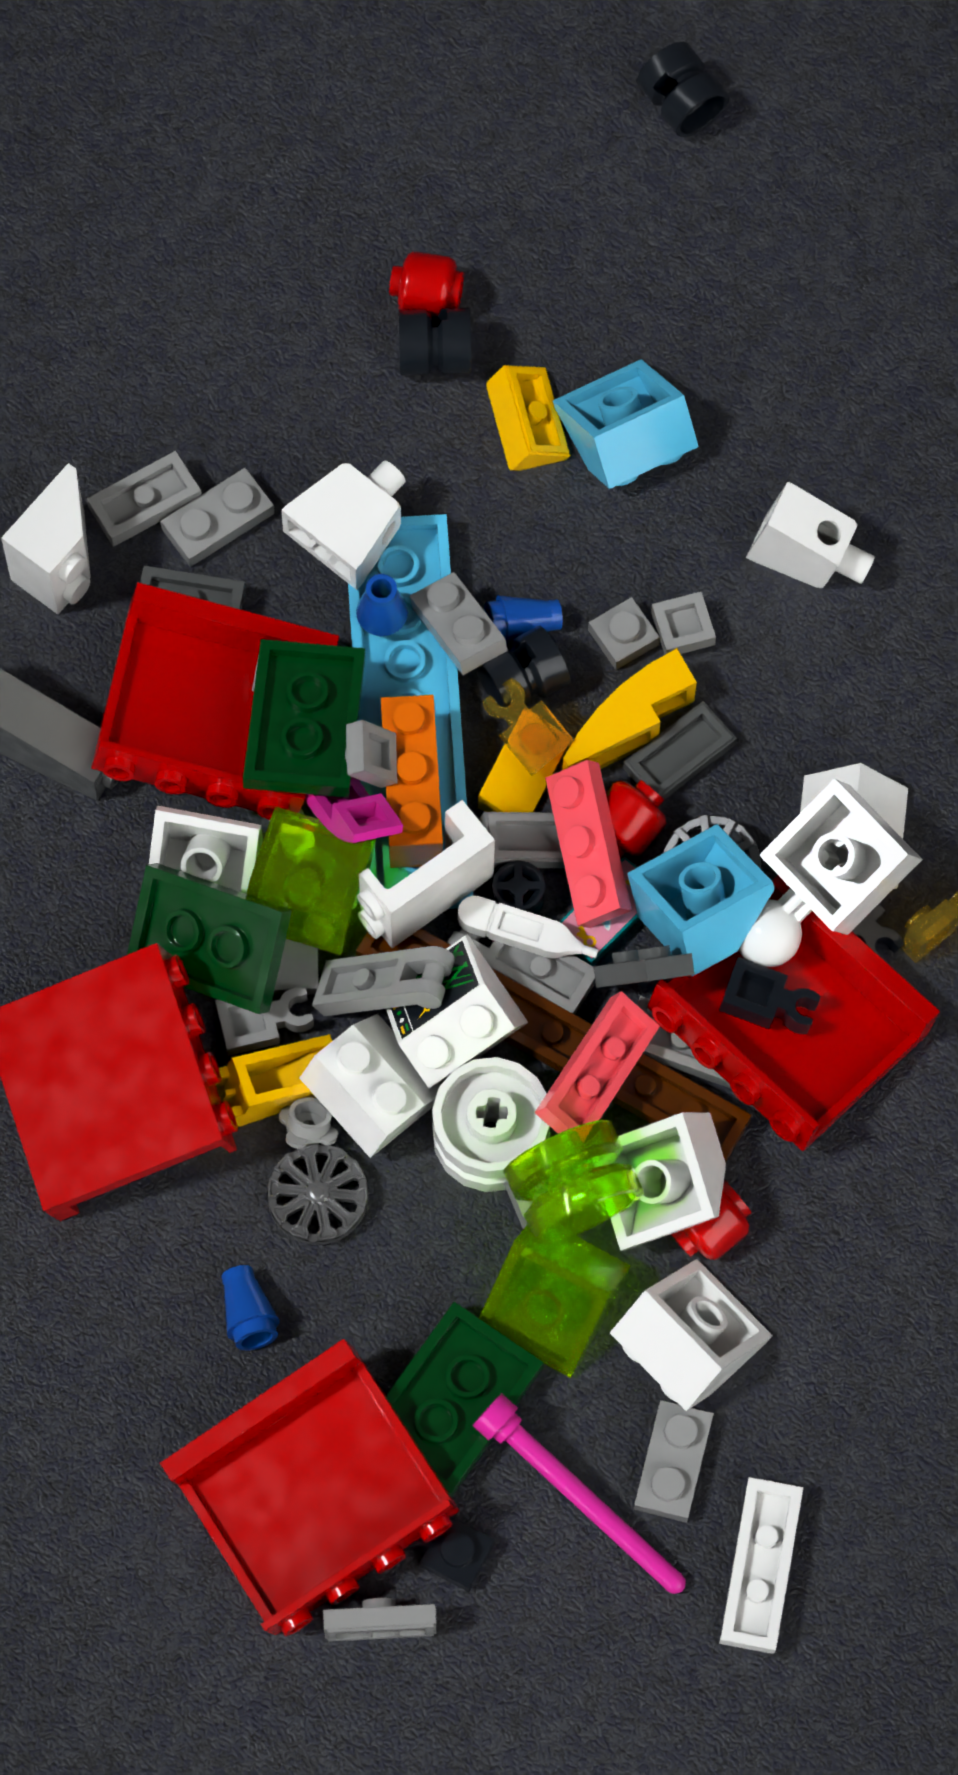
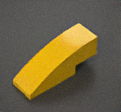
M677 648L649 663L622 683L595 710L578 732L563 757L562 770L585 760L598 762L600 769L639 751L659 735L660 718L694 702L697 682Z
M330 1034L233 1057L227 1066L219 1068L222 1082L217 1083L216 1087L221 1102L227 1101L231 1106L238 1127L276 1115L284 1107L291 1106L294 1101L300 1098H316L299 1078L313 1057L332 1042Z

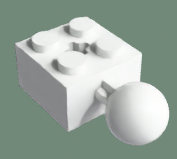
M834 779L760 854L766 863L789 885L790 889L778 901L773 899L767 901L738 951L746 960L764 967H776L784 964L797 952L802 939L801 922L812 911L832 931L848 935L923 859L851 785ZM838 848L849 850L848 861L844 867H835L839 862V857L835 854Z

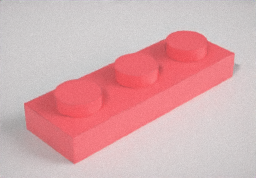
M585 760L546 777L577 926L591 928L632 911L599 763Z
M622 991L610 997L534 1113L573 1148L585 1143L660 1026Z

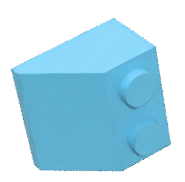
M642 359L553 400L555 410L587 469L609 489L615 486L630 484L637 479L638 475L659 465L674 463L683 454L699 447L685 396Z
M718 824L627 873L638 918L664 946L670 945L672 955L692 953L695 975L739 950L775 890L770 878Z

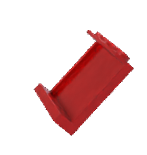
M137 582L125 621L91 769L102 771L107 777L118 781H130L133 779L152 784L164 793H187L206 798L209 803L218 807L230 808L237 806L256 811L261 817L268 820L282 821L287 819L295 821L304 803L306 794L243 788V773L254 691L251 690L259 655L260 640L337 646L339 636Z
M779 875L772 880L775 890L769 898L777 901L790 889L789 885ZM813 911L801 922L802 939L795 955L782 965L767 967L788 975L785 989L794 991L805 988L813 990L821 996L815 1011L804 1007H796L799 1014L813 1019L807 1034H797L790 1031L784 1025L782 1019L774 1017L770 1028L767 1029L719 1011L735 962L738 957L745 959L739 951L693 977L691 975L674 977L668 983L661 979L656 984L647 1006L662 1029L669 1033H675L691 1048L692 1054L701 1065L708 1069H714L730 1084L733 1093L740 1101L747 1105H753L769 1120L772 1129L780 1138L793 1142L802 1152L928 1035L940 1013L931 1002L852 931L848 935L832 931Z
M158 943L0 1007V1077L42 1209L45 1213L59 1221L79 1214L78 1203L220 1146L229 1153L237 1150L232 1133L238 1131L236 1117L227 1101L221 1102L216 1087L217 1083L222 1082L218 1064L211 1052H204L199 1035L205 1033L203 1019L194 1003L188 1004L183 986L189 984L187 971L177 954L172 956Z
M342 1339L160 1462L170 1481L181 1488L264 1622L261 1623L262 1628L273 1635H277L282 1631L285 1636H290L301 1630L313 1620L310 1612L327 1600H329L331 1605L338 1604L354 1594L360 1588L357 1583L358 1579L373 1569L378 1574L391 1569L406 1557L403 1551L404 1548L420 1537L424 1542H429L440 1536L452 1526L449 1518L460 1511L355 1347L345 1339Z

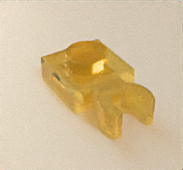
M509 678L503 683L512 698L508 707L498 705L491 695L482 700L485 710L491 716L505 719L510 725L498 736L532 776L575 740L542 700L529 709L524 703L525 692L523 687L516 680Z
M958 891L950 900L945 899L933 910L929 905L922 907L905 924L908 930L906 931L902 949L915 963L955 932L958 925Z

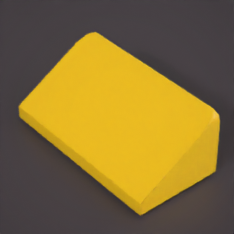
M504 365L487 381L486 388L508 468L513 471L524 470L567 460L570 457L560 417L553 404L555 399L546 367Z
M522 709L479 793L478 809L485 812H535L547 788L545 778L554 774L570 743V739L535 714Z

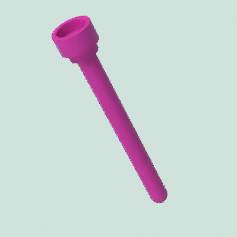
M501 1393L472 1426L488 1441L492 1437L500 1444L505 1440L671 1594L681 1593L686 1586L685 1577L520 1425L523 1419L515 1413L518 1407Z

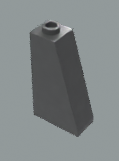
M0 668V754L87 797L99 801L106 787L113 789L118 783V780L107 777L102 771L91 769L100 727Z

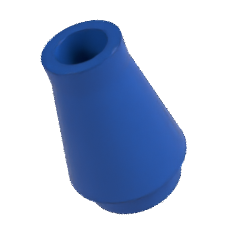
M377 574L368 580L366 590L357 605V620L360 626L370 634L376 636L394 634L404 626L408 617L407 604L398 591L395 580L386 574Z
M498 595L495 601L485 602L484 605L485 613L505 637L507 646L512 644V639L539 625L547 632L562 629L563 616L558 599L539 600Z
M239 1265L226 1270L221 1275L224 1286L227 1337L235 1341V1345L239 1350H255L269 1345L278 1337L276 1327L279 1325L280 1320L256 1280L252 1267L249 1265Z

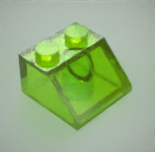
M276 806L249 880L247 894L292 910L286 939L341 955L357 927L358 912L361 909L357 899V895L360 893L359 874L367 868L370 869L377 838L357 843L345 842L332 834L319 819Z
M536 1214L514 1240L479 1319L543 1361L544 1364L571 1378L612 1308L631 1266Z

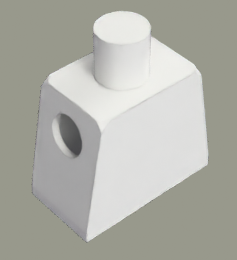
M382 461L368 477L351 464L343 463L282 509L283 532L357 590L363 584L401 525V506L392 496L406 480L403 474L388 461Z
M787 481L767 512L746 558L816 588H823L835 571L862 584L875 556L849 544L858 525L854 519Z

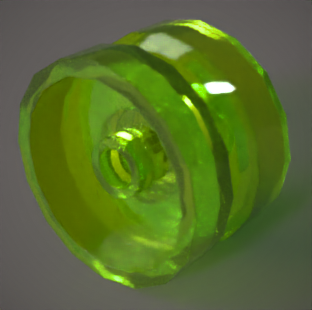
M598 1120L565 1130L526 1150L512 1160L503 1170L515 1199L533 1201L524 1213V1218L536 1244L560 1241L591 1229L623 1212L637 1202L644 1194L643 1187L632 1165L614 1163L623 1151V1147L611 1121Z

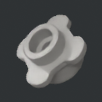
M300 1098L294 1101L291 1106L284 1107L279 1113V1121L286 1126L288 1132L286 1142L293 1148L301 1149L306 1145L319 1143L332 1145L338 1138L337 1129L331 1126L332 1115L317 1098Z

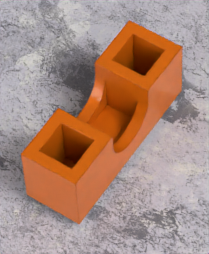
M434 695L382 697V728L396 733L397 784L386 786V800L403 823L402 833L388 836L390 868L419 867L443 852Z

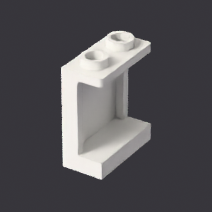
M463 800L445 811V850L390 889L384 888L369 868L359 874L360 893L357 895V899L360 903L361 911L358 912V917L373 938L377 939L382 935L389 946L394 948L494 877L495 839Z

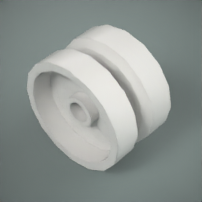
M498 1057L474 1059L452 1071L439 1087L432 1108L435 1153L449 1175L466 1187L484 1192L506 1190L504 1182L544 1161L550 1142L551 1127L534 1113L547 1094L538 1077L521 1064ZM489 1122L496 1123L495 1128L485 1127L484 1125Z

